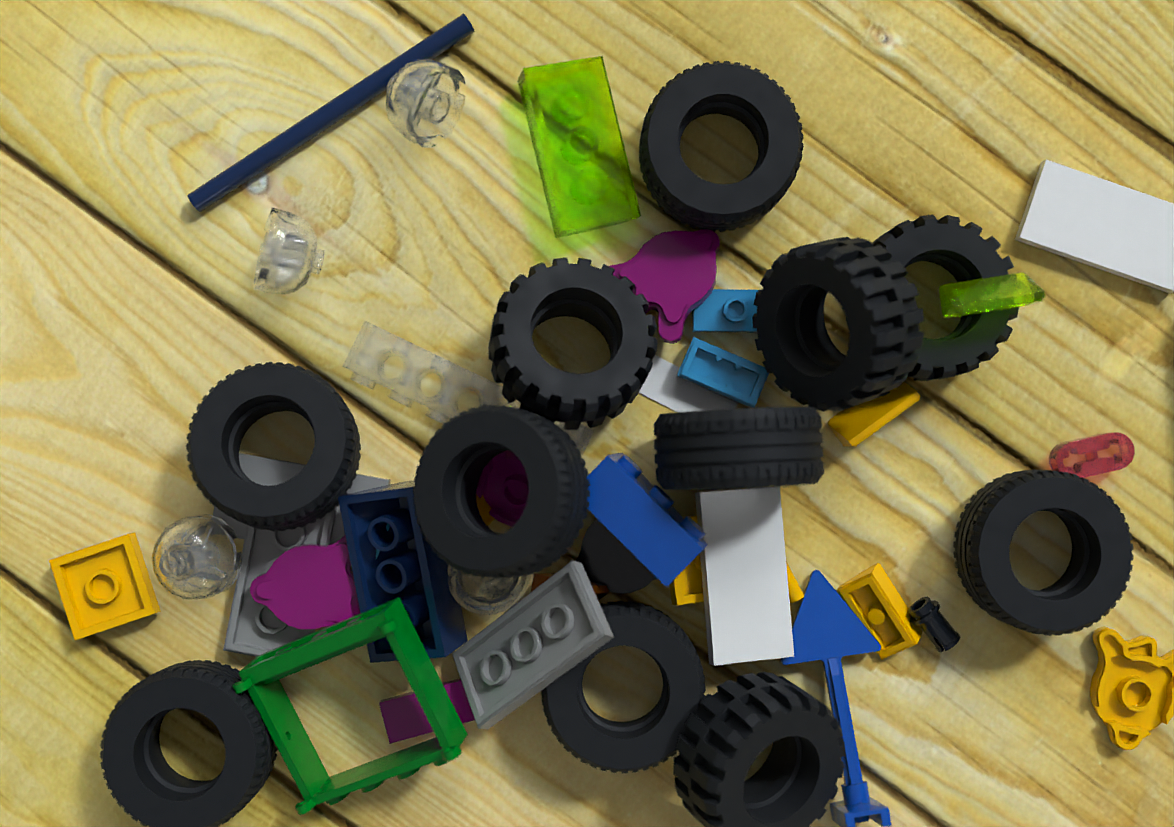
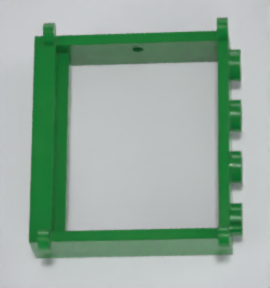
M400 598L386 602L258 655L238 672L242 680L232 685L236 694L248 690L300 790L304 801L295 805L299 815L309 812L315 805L323 802L329 803V805L336 804L346 798L351 792L359 789L363 793L372 791L379 787L386 779L397 776L399 780L405 779L415 774L422 766L434 763L435 766L446 764L461 754L460 745L468 735ZM386 637L436 737L329 777L279 679Z

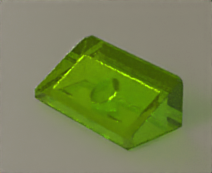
M1025 273L957 282L939 287L942 313L946 319L1029 306L1041 302L1045 298V292Z

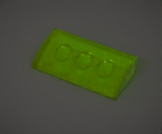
M603 56L523 68L517 81L555 238L601 229L639 218L641 213Z

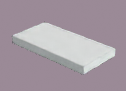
M1049 160L1041 162L1015 240L1170 294L1174 293V203Z
M780 487L695 493L697 523L706 533L702 539L708 544L701 551L700 559L709 664L715 666L794 657Z

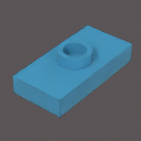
M713 289L709 297L700 306L692 310V332L757 333V328H753L752 316L757 313V306L754 305V300L758 290Z
M693 337L676 376L747 407L755 408L769 373L761 365Z

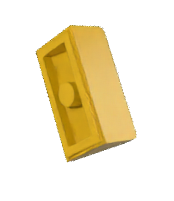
M903 382L898 388L891 390L887 395L840 411L827 423L844 447H856L919 401L921 396L915 389Z
M880 563L867 568L837 588L846 604L881 645V650L876 651L881 660L918 644L922 635V629L919 625L915 626L910 622L909 608Z

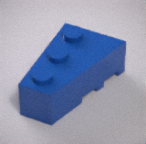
M623 452L607 455L587 476L590 486H588L590 497H587L589 508L587 509L666 587L708 545L702 539L706 535L704 530L689 516L683 518L672 506L674 504L673 500L657 485L653 486L642 474L640 467Z

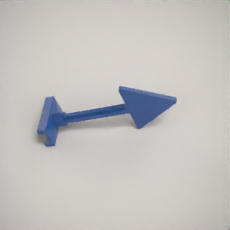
M814 570L811 573L804 597L792 626L794 657L781 658L780 662L783 665L816 660L823 662L831 711L841 727L843 735L841 738H843L845 744V756L841 757L844 763V784H841L844 800L829 803L832 820L840 827H856L855 823L866 822L870 818L882 827L892 826L889 808L869 796L867 781H863L841 663V658L844 656L880 651L881 645L819 570Z

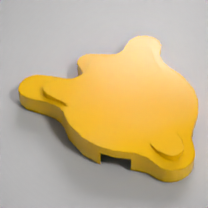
M1100 627L1093 634V642L1098 652V663L1091 680V703L1096 714L1107 727L1111 742L1123 750H1132L1138 747L1143 738L1151 735L1148 731L1155 729L1161 723L1168 724L1174 716V649L1158 657L1157 642L1154 638L1142 635L1131 640H1124L1115 630L1108 627Z

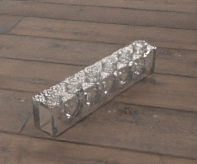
M364 321L343 364V367L353 371L351 380L372 390L376 383L391 389L389 398L410 408L413 402L416 401L429 408L426 416L443 424L449 422L454 416H459L461 411L458 408V399L463 393L468 391L475 392L478 395L479 406L504 405L517 409L520 407L518 400L509 403L501 394L502 386L367 321ZM392 356H399L403 361V370L399 376L388 378L384 373V363ZM428 374H437L441 379V389L436 395L427 397L421 390V381ZM555 421V425L563 428V431L567 432L570 439L576 443V448L580 450L582 458L594 430L580 424L578 430H565L564 422Z

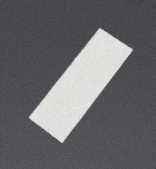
M656 355L652 360L653 366L639 391L640 394L676 412L735 409L738 404L736 401L677 377L676 375L680 367Z

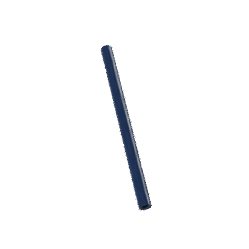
M463 13L189 193L187 196L198 212L211 206L474 33L475 30Z

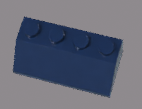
M414 480L340 496L338 501L360 613L400 598L429 658L446 657L468 642L454 566H449L445 560L439 558L438 554L434 553L431 549V545L426 542L425 535H422L421 526L418 525L417 515H415L413 501ZM387 523L390 525L388 531H387V528H386ZM376 549L380 550V551H379V554H378V556H377V559H376ZM386 637L367 644L370 663L398 661Z

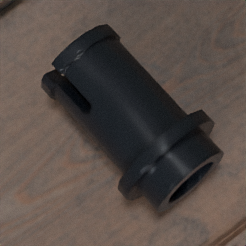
M923 597L910 606L908 610L911 615L910 622L915 626H920L935 645L938 652L948 651L959 642L960 634L953 629L939 611L940 604L935 600L931 601L929 597Z

